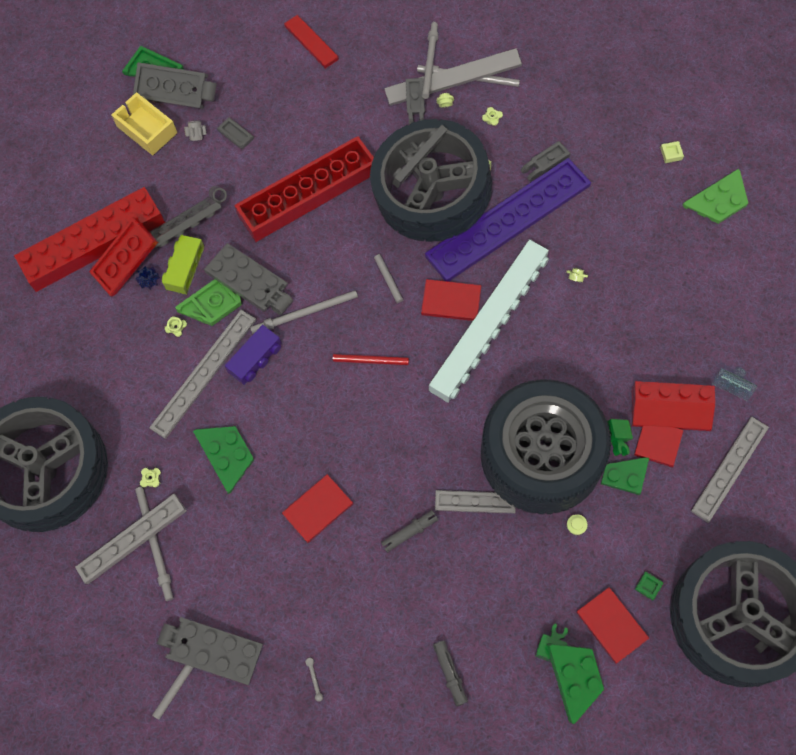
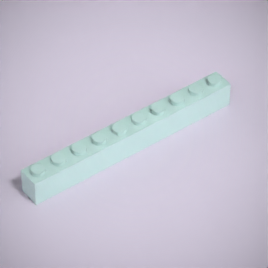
M529 239L429 384V391L448 403L451 398L455 399L460 392L458 388L462 383L465 384L470 377V370L472 368L476 369L480 363L479 357L481 354H486L489 350L491 339L495 340L501 331L499 329L502 324L506 325L510 318L509 313L512 309L514 311L517 309L521 295L525 296L530 288L528 285L531 281H536L540 273L538 272L540 267L544 268L548 263V249Z

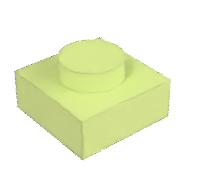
M679 141L661 145L660 149L665 163L683 160L684 155Z

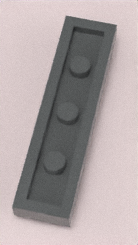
M443 125L438 129L434 128L428 136V141H423L417 148L418 152L415 155L411 154L407 158L403 169L399 167L393 175L395 177L393 184L397 188L419 166L420 161L426 158L444 138L447 128Z

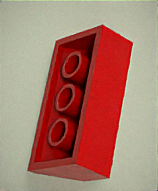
M635 381L632 388V426L675 427L683 430L700 431L712 430L715 411V386Z

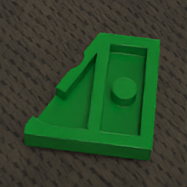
M645 457L607 464L601 485L640 495L649 458Z

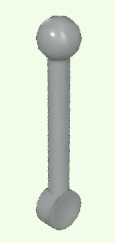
M307 658L305 662L310 669L316 692L315 700L320 702L323 700V695L319 691L315 676L314 660Z

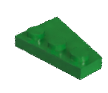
M140 46L122 72L126 76L136 77L137 63L182 70L184 68L183 65Z

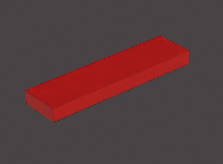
M298 15L284 23L285 28L325 69L339 60L331 48Z

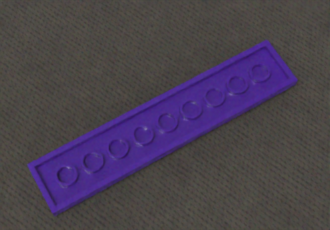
M567 158L484 213L467 231L457 236L454 235V237L442 241L427 251L425 257L440 276L449 282L590 187L591 182Z

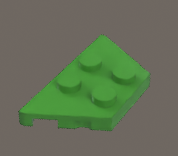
M737 169L684 202L682 206L698 212L697 214L703 217H708L713 222L721 223L748 205L740 170Z
M214 279L177 305L175 309L180 314L213 326L241 306L242 303L239 295Z

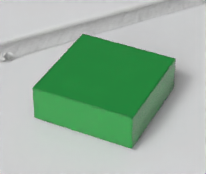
M645 572L635 590L653 601L664 582Z

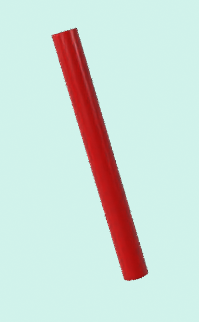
M333 354V362L409 365V358Z

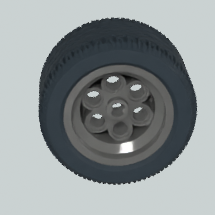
M551 379L532 380L527 383H521L505 392L494 403L486 417L481 443V463L486 475L485 477L492 489L504 501L506 500L508 504L513 505L517 509H522V511L534 514H553L569 510L580 504L590 495L604 472L611 450L610 429L605 415L598 404L578 387L576 388L566 382ZM538 426L540 431L534 432L531 430V427ZM551 428L557 430V431L560 432V433H558V434L553 433V432L551 431ZM526 441L529 447H521L519 443ZM541 441H544L545 443H548V442H549V443H550V446L547 447L546 445H541L540 442H541ZM567 445L570 450L563 451L560 446ZM536 459L539 464L531 465L528 460ZM554 460L559 466L552 467L549 465V461Z

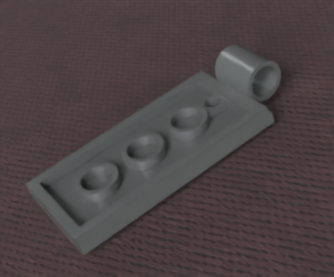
M137 63L133 95L137 92L146 100L203 109L204 106L201 105L202 100L214 102L217 84L205 81V78H208L206 73Z
M212 186L209 189V197L150 232L151 235L158 241L155 247L166 245L170 238L174 236L179 237L188 227L193 228L203 218L212 217L215 211L221 208L220 203L226 199V191L219 186ZM217 190H220V196L218 198H215V192Z
M228 243L204 269L206 274L263 312L270 306L275 313L282 315L293 302V299L287 293L282 292L288 285L286 281Z
M182 617L179 620L181 622L179 628L164 623L156 644L171 649L165 658L249 686L263 644ZM183 639L188 640L186 644L182 643Z

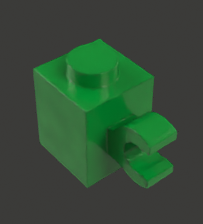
M608 420L614 455L622 454V456L630 454L629 447L625 444V442L633 439L629 420Z
M554 624L551 628V636L545 634L541 636L535 657L551 662L546 644L567 645L566 642L560 639L567 635L568 628L565 627L563 633L558 634L556 632L557 624Z

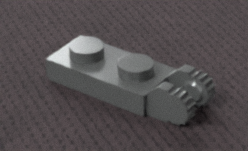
M423 78L406 79L409 125L414 122L413 115L419 114V121L424 120Z
M558 141L533 157L531 161L521 168V172L524 174L535 167L536 170L527 177L531 182L569 158L570 152Z

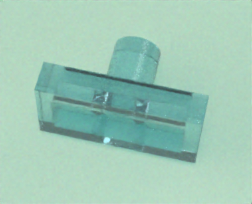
M721 368L712 383L746 401H749L757 388L756 384L744 379L746 371L743 368H736L734 373Z

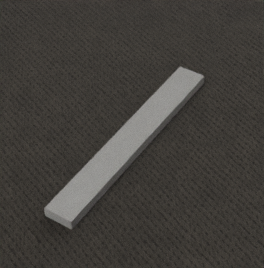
M517 48L433 73L429 94L521 67L522 63ZM406 82L384 88L390 106L407 101Z
M243 310L238 312L150 426L152 431L164 439L169 436L250 330V327L257 321L256 318Z

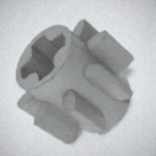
M189 121L188 126L184 127L186 137L189 136L191 141L202 140L203 135H206V127L201 125V121Z

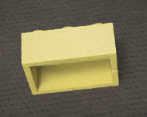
M137 92L125 102L131 116H129L124 105L112 114L116 126L152 156L177 134L173 121Z

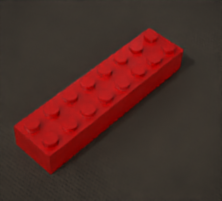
M357 136L235 204L237 215L254 241L257 242L370 178L371 164L374 157Z
M143 187L19 252L14 257L28 283L35 292H38L99 259L132 217L137 218L149 232L164 224L165 221L146 188Z

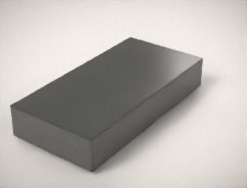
M227 118L217 128L218 132L241 150L254 140V136L231 118Z

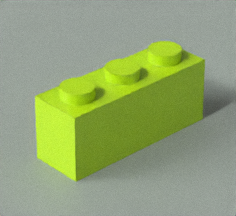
M180 235L179 240L175 242L173 256L169 258L168 269L162 276V283L166 290L187 295L204 250L201 239Z

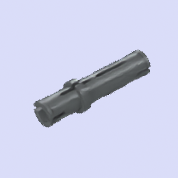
M430 510L419 519H413L411 524L381 541L383 547L391 543L384 548L388 553L415 534H421L424 532L423 529L437 522L438 518L436 516L428 520L435 513Z
M440 641L434 644L433 648L447 681L446 687L450 689L455 706L457 707L469 702L463 690V681L456 672L446 642Z

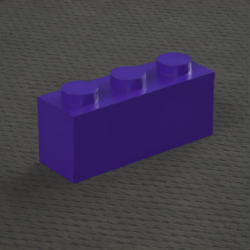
M262 324L225 364L227 372L243 385L251 382L259 368H264L269 361V357L272 354H277L281 349L282 343L280 338Z

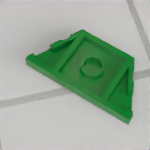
M236 426L194 430L195 436L224 488L230 494L237 482L245 474L247 468L253 463L254 458Z
M547 643L546 646L569 722L574 724L604 691L593 650L588 647Z

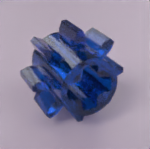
M144 266L143 269L137 271L139 277L135 279L140 283L139 285L142 289L148 287L151 290V287L154 285L158 286L156 279H159L160 276L156 273L154 267L149 269Z

